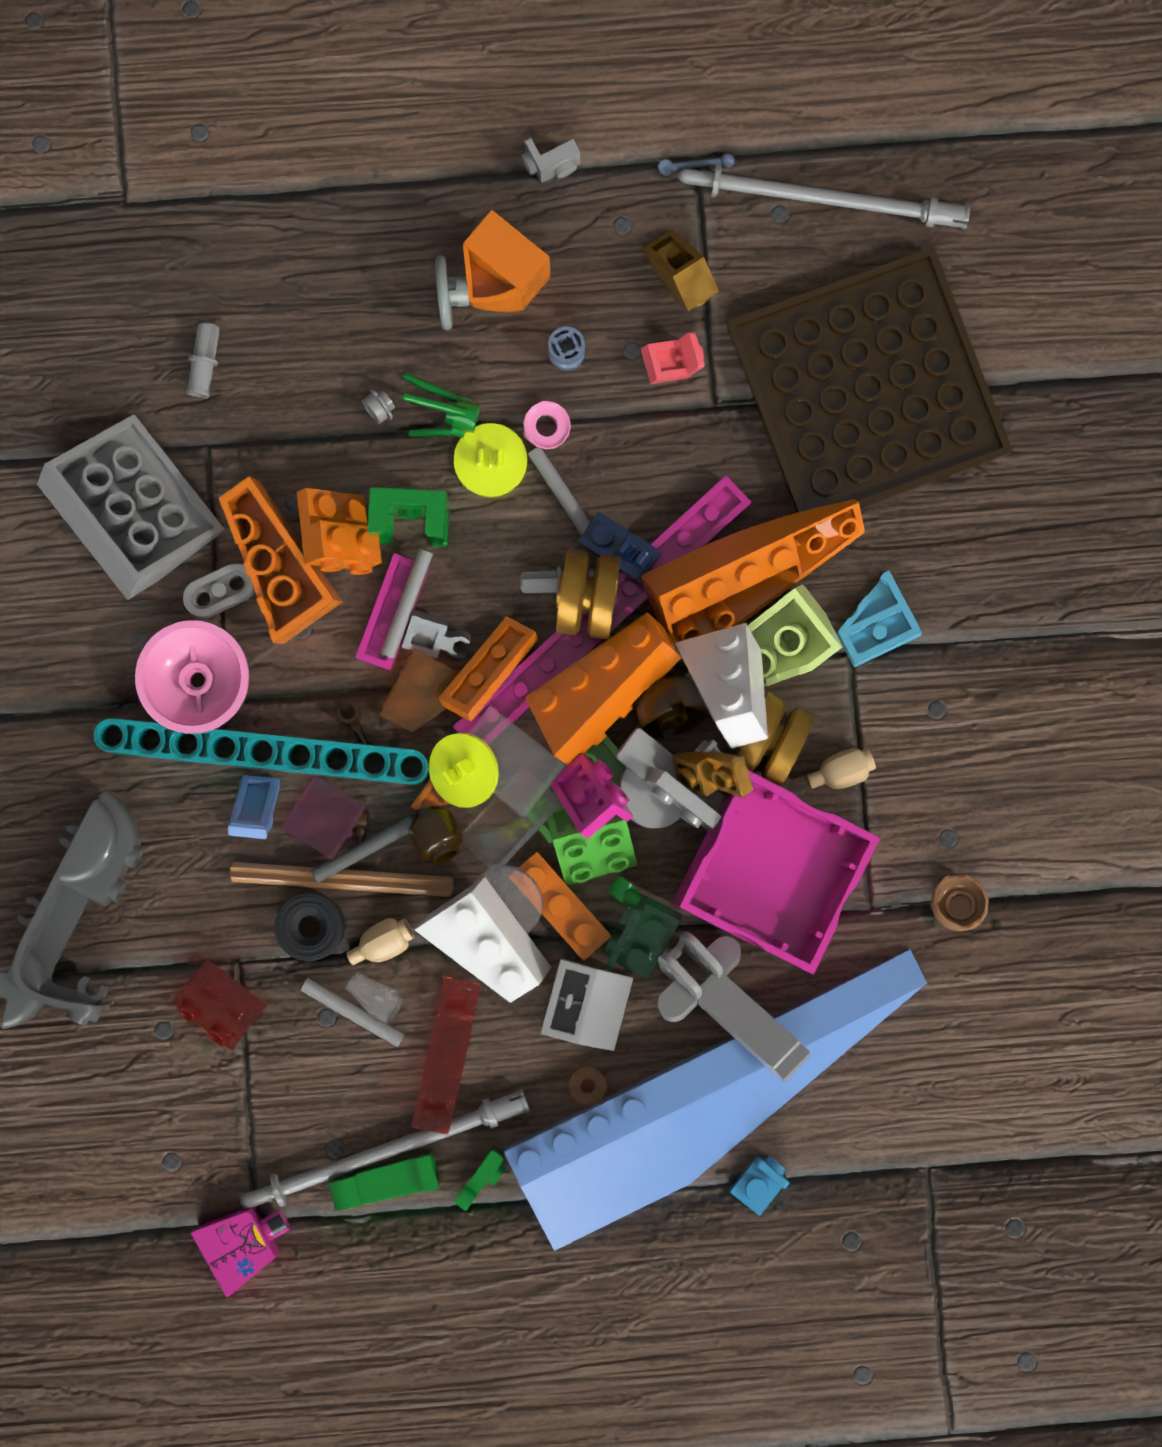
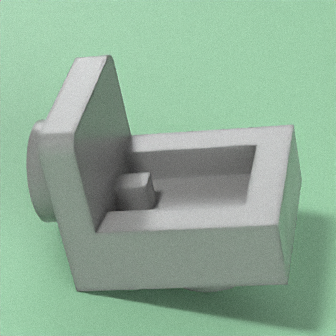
M531 137L524 140L525 153L521 155V158L529 174L536 173L541 183L555 176L564 178L577 169L576 165L580 164V150L574 139L542 155L538 152Z

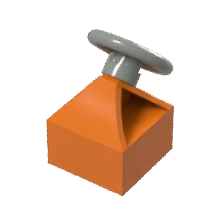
M491 210L463 243L466 276L449 277L446 258L439 255L435 259L441 326L446 331L452 328V306L463 307L470 304L474 308L488 311H523L551 278L550 257Z

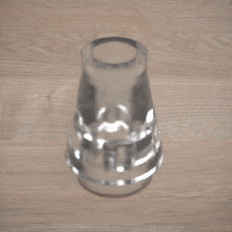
M357 972L352 977L346 987V991L355 997L376 1022L381 1020L385 1024L389 1023L397 1014L404 1001L398 995V990L366 977L360 972Z

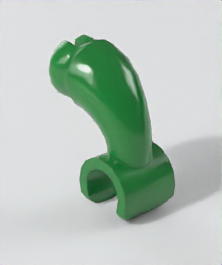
M621 876L617 877L609 888L608 893L624 905L627 902L644 920L651 923L658 922L657 918L659 915H664L663 907L656 900L635 891L636 887Z

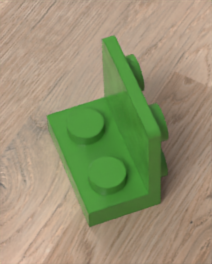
M561 802L543 807L566 885L583 883L590 879L614 872H621L637 865L627 821L617 814L587 839L578 832Z

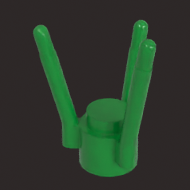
M404 373L402 375L403 380L450 400L449 404L408 393L402 394V399L405 401L447 412L445 423L452 424V427L411 429L408 431L410 437L455 436L464 438L465 431L474 433L480 404L472 402V398L459 396L410 374Z

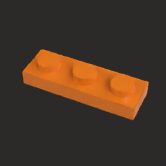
M506 616L440 695L441 705L471 722L538 641L536 632Z
M538 852L509 876L583 961L611 937L608 931Z

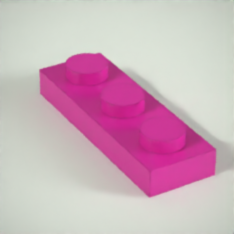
M393 554L355 657L357 660L392 672L408 623L394 659L383 656L380 652L415 560ZM428 566L427 572H426V574H425L423 583H422V585H421V588H420V591H419V593H418V596H417V599H416V601H415V604H414L413 609H415L416 604H417V601H418V599H419L421 590H422V588H423V585H424V582H425V580H426L428 571H429V569H430L429 566Z

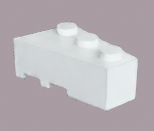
M743 623L676 642L675 645L730 747L734 748L768 739L761 649L747 624Z
M486 877L429 913L415 929L416 932L510 1003L538 986L551 969L547 960Z

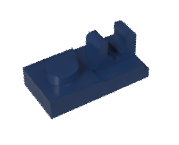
M599 511L577 541L580 547L598 558L602 554L621 557L619 571L639 584L642 583L641 575L649 572L661 555L657 548Z

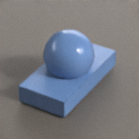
M242 775L228 825L229 836L267 839L268 832L273 825V812L280 789V779Z

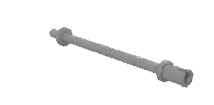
M716 164L714 173L683 169L678 174L681 183L711 187V197L714 198L717 197L719 189L916 217L924 222L926 227H933L934 224L966 229V222L969 221L970 205L964 206L938 202V198L930 197L929 200H925L923 203L725 175L721 174V164Z
M520 1089L517 1092L492 1101L490 1098L482 1100L483 1104L479 1105L476 1111L282 1181L276 1173L271 1174V1185L244 1194L241 1197L240 1203L242 1207L249 1209L276 1199L278 1205L283 1207L286 1206V1195L482 1124L491 1126L492 1129L499 1126L498 1122L530 1112L523 1089Z

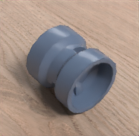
M560 327L553 331L549 337L548 355L554 367L562 371L575 370L583 362L585 355L584 337L574 327Z

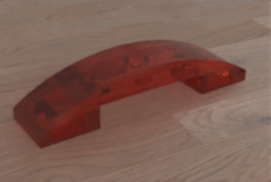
M448 977L443 979L422 1083L411 1127L449 1135L481 984Z

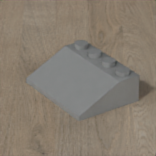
M135 414L45 463L37 482L42 492L127 600L157 583L224 531L220 522Z

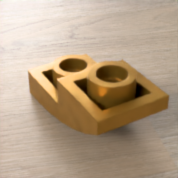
M717 752L676 753L672 756L677 781L693 793L707 797L718 789L743 798L753 791L743 757Z

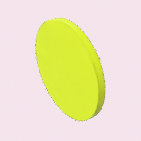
M493 423L476 426L474 433L466 432L464 438L459 440L454 452V468L460 482L468 490L484 497H497L509 493L522 481L527 469V452L520 437L508 427Z
M454 733L446 736L436 744L429 760V774L435 790L445 801L454 806L462 808L477 806L485 802L493 794L497 786L499 770L496 757L487 743L473 734Z

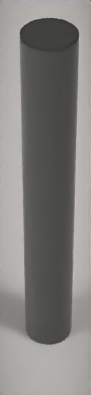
M408 816L310 870L313 878L319 883L407 835L413 820Z

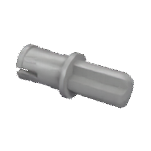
M204 322L198 325L194 352L188 358L192 363L188 386L185 392L187 395L198 398L210 397L209 391L213 368L218 366L215 355L220 329L215 324Z
M556 567V570L522 572L520 576L522 593L557 594L560 574L564 570ZM589 569L588 577H594V569Z

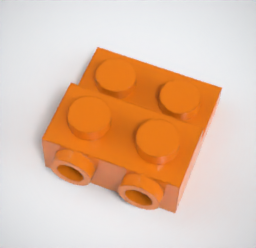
M304 488L297 491L305 565L320 566L323 572L350 569V574L362 575L372 572V567L382 563L379 534H368L364 495Z

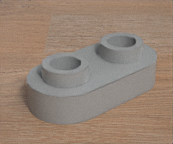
M230 564L191 582L184 591L183 603L186 609L194 616L209 618L248 600L255 590L244 565ZM236 578L244 580V586L240 590L232 589V582ZM204 593L209 594V604L200 606L198 604L199 596Z

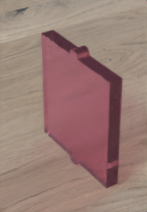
M314 776L301 798L295 800L296 806L282 828L333 860L346 838L353 835L352 829L366 807L319 777Z

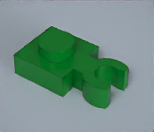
M493 1145L468 1182L458 1193L454 1203L466 1211L487 1182L492 1186L495 1185L507 1168L501 1164L505 1159V1154Z

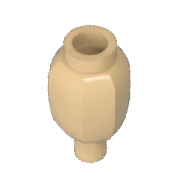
M854 747L828 757L822 763L819 771L806 775L811 789L824 784L832 789H843L865 781L869 776V771L875 770L876 765L868 748L860 750Z
M392 918L385 919L363 933L359 946L346 952L348 960L352 965L365 959L372 962L389 960L407 949L408 941L415 938L414 932L405 918L399 921Z

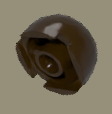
M668 672L663 678L654 682L632 704L636 728L643 730L654 740L663 739L662 731L676 727L675 735H678L696 727L706 719V711H709L698 687L692 679L681 674H668Z

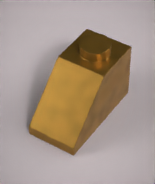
M673 229L642 248L645 256L671 295L686 310L690 311L694 307L703 305L708 298L719 292L704 256Z

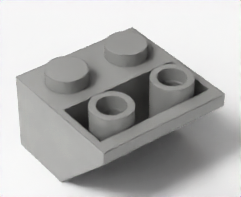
M561 958L541 1034L580 1045L614 1051L633 977Z

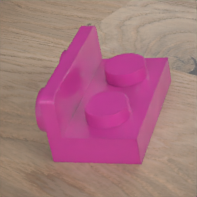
M581 753L549 784L578 832L589 839L616 814L627 822L633 815L626 805L629 802V798L619 786L613 785L610 780L614 775L609 767L600 759L594 762Z

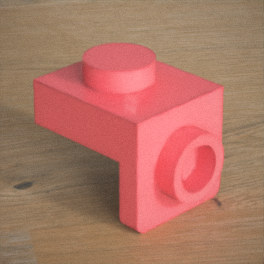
M695 332L687 333L678 340L647 344L640 349L650 384L689 378L705 365L703 349L698 343Z

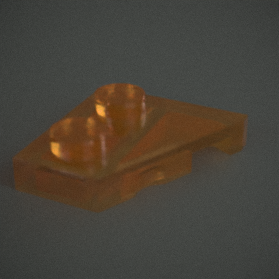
M413 648L381 707L379 715L410 732H414L446 709L441 705L439 697L460 672Z

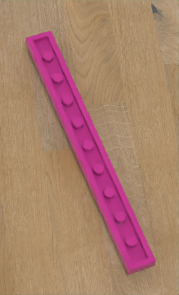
M727 475L651 544L661 552L651 570L707 545L751 504V501ZM621 572L618 577L610 634L648 599L643 582L639 584ZM583 612L581 628L576 635L555 632L507 677L471 722L462 718L453 728L458 733L473 734L489 746L530 708L525 699L526 696L590 653L604 640L590 637L587 631L589 613Z

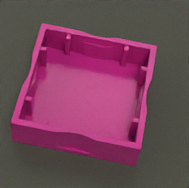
M748 770L753 791L743 798L726 792L717 811L722 818L713 829H708L672 904L814 975L837 928L842 907L848 896L857 887L880 838L834 814L820 811L804 803L790 791Z

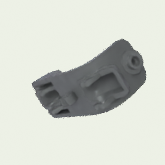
M103 791L99 799L93 801L80 826L70 825L65 827L70 834L75 836L69 839L60 837V843L67 849V852L42 900L37 897H27L26 902L34 905L36 908L33 918H28L22 914L16 918L21 924L28 925L18 946L10 970L0 971V998L7 999L2 1029L24 1024L33 1018L44 1004L68 1010L66 1017L84 1026H87L89 1021L97 1022L101 1013L107 1012L110 1009L109 1002L101 1001L106 997L109 986L101 985L98 993L91 995L87 991V985L91 979L89 976H84L79 980L77 989L60 986L52 980L55 966L89 900L102 906H108L111 901L116 903L126 887V882L123 881V878L128 868H135L144 851V848L140 847L142 838L132 813L110 791Z

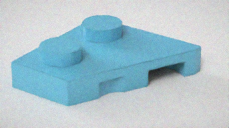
M886 571L869 595H866L858 605L854 614L839 629L837 636L853 667H856L920 637L922 631L890 571Z

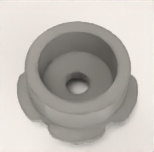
M370 389L369 395L362 400L364 408L377 424H381L386 419L391 421L393 415L390 411L395 409L393 402L383 390L377 393Z

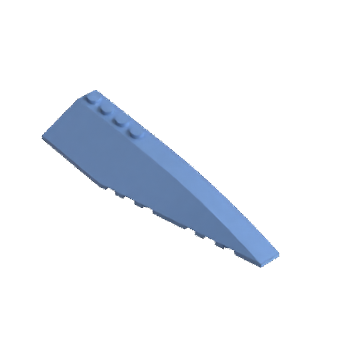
M908 949L772 1016L810 1051V1057L785 1083L733 1036H730L505 1146L504 1153L554 1251L691 1184L927 984L911 950Z

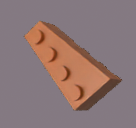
M248 476L219 497L235 543L238 544L243 557L246 573L250 577L256 592L259 608L268 624V632L273 643L285 644L343 602L319 566L304 564L302 541L260 480Z
M647 612L530 693L525 699L553 755L569 765L581 753L585 754L593 744L597 747L607 736L605 734L607 729L619 717L624 719L633 709V702L654 682L663 678L682 657L667 630Z

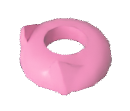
M540 401L532 406L526 413L523 422L524 437L536 447L545 450L554 449L563 444L568 438L571 429L570 417L566 410L559 404L550 401ZM549 416L555 421L556 430L552 436L545 437L538 433L536 422L539 417Z

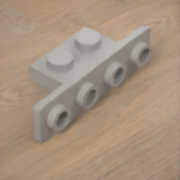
M635 728L616 753V759L654 788L651 794L668 806L673 803L682 811L679 816L697 829L699 826L703 827L706 831L709 828L713 829L722 818L717 811L724 795L716 790L705 797L693 793L684 787L676 779V769L672 760L674 755L643 730Z

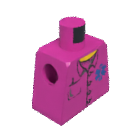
M252 1207L202 1224L191 1235L227 1298L276 1258L280 1251L274 1239L291 1228L287 1218L280 1209L262 1219L256 1207Z

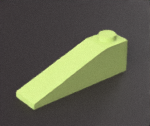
M803 584L794 588L748 625L749 630L761 649L764 687L814 670L843 647L826 613ZM688 672L685 676L693 680L690 672Z

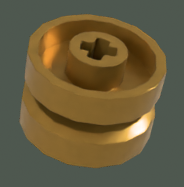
M567 551L564 572L560 574L556 608H558L557 633L576 635L581 628L583 612L589 613L587 631L590 637L607 640L610 638L621 557L602 554L597 559L594 577H588L590 558L587 552Z
M768 691L765 695L768 739L739 746L735 755L744 758L747 770L750 772L756 769L763 755L767 756L761 771V777L781 787L807 739L816 714L798 706L790 712L784 724H781L780 721L786 708V701L784 698Z

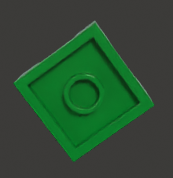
M370 487L368 534H379L380 545H391L393 543L394 516L406 520H420L421 517H425V534L430 537V546L448 548L450 502L446 491Z

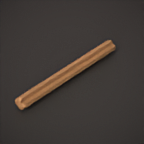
M233 862L230 867V881L240 883L444 897L452 896L454 885L453 878L449 876L343 869L317 883L310 871L315 867Z

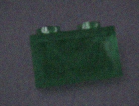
M642 894L637 905L629 903L619 922L625 926L622 933L618 935L613 932L603 952L609 955L604 968L611 971L615 963L649 979L658 963V957L664 952L683 914Z

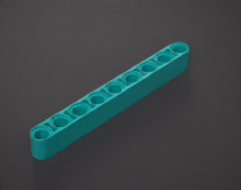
M112 718L101 721L94 731L96 745L103 751L118 755L406 785H418L429 776L428 759L419 751L411 749L213 729L208 732L193 734L197 739V748L193 753L185 755L181 750L180 744L182 739L189 735V733L177 732L159 723ZM119 727L122 731V740L118 745L111 747L107 742V733L111 728ZM156 730L160 736L159 745L155 749L148 751L144 746V737L148 732ZM225 738H231L235 744L234 753L228 758H221L218 754V744ZM262 742H268L272 747V756L265 762L257 761L254 753L257 745ZM299 746H306L310 751L309 761L303 766H296L291 757L293 750ZM335 750H344L347 754V763L340 770H333L329 765V756ZM372 754H381L385 759L383 770L377 774L369 773L365 765L367 758ZM412 757L419 758L423 767L421 773L415 778L406 777L402 769L404 762Z

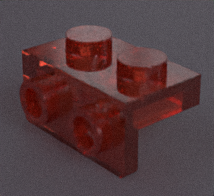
M209 960L202 965L180 990L174 1003L175 1007L178 1008L179 1014L190 1023L196 1022L207 1031L209 1038L214 1043L222 1047L226 1046L230 1050H233L238 1045L242 1036L267 1007L266 1004Z

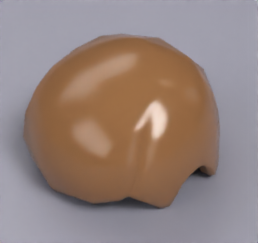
M967 874L946 875L932 892L931 908L935 919L943 927L950 930L966 931L976 928L988 913L989 898L983 885Z

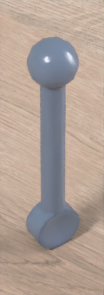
M728 153L724 154L721 158L672 163L665 159L659 163L658 170L661 175L668 176L674 170L716 166V164H721L724 168H730L735 160Z

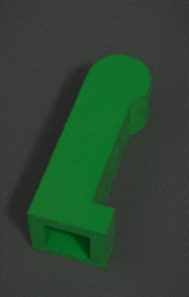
M433 1151L352 1172L350 1175L329 1181L328 1186L335 1211H341L424 1191L425 1193L438 1190L441 1186V1181Z

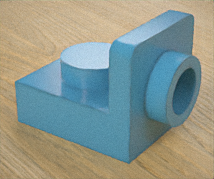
M756 1155L729 1191L760 1216L781 1188L785 1189L790 1182L783 1176L787 1169L771 1156H768L764 1161Z

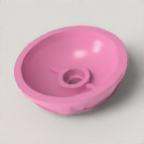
M182 621L163 628L146 643L137 661L135 685L143 707L159 724L181 733H203L220 727L239 710L248 691L249 667L242 648L228 632L208 622ZM196 674H203L205 678L204 684L200 687H194L192 684V679Z

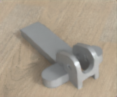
M684 931L679 936V941L675 948L669 953L663 952L658 957L660 970L673 981L659 996L658 1008L660 1015L667 1021L678 1022L699 1005L785 1083L810 1057V1051L727 977L741 960L739 943L732 937L723 936L716 939L706 949L696 937L688 931ZM682 953L687 954L710 975L701 986L676 961Z

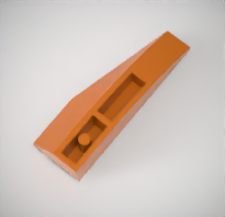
M856 499L821 506L741 530L704 545L641 575L649 605L657 621L667 630L674 644L742 624L865 533L859 502Z

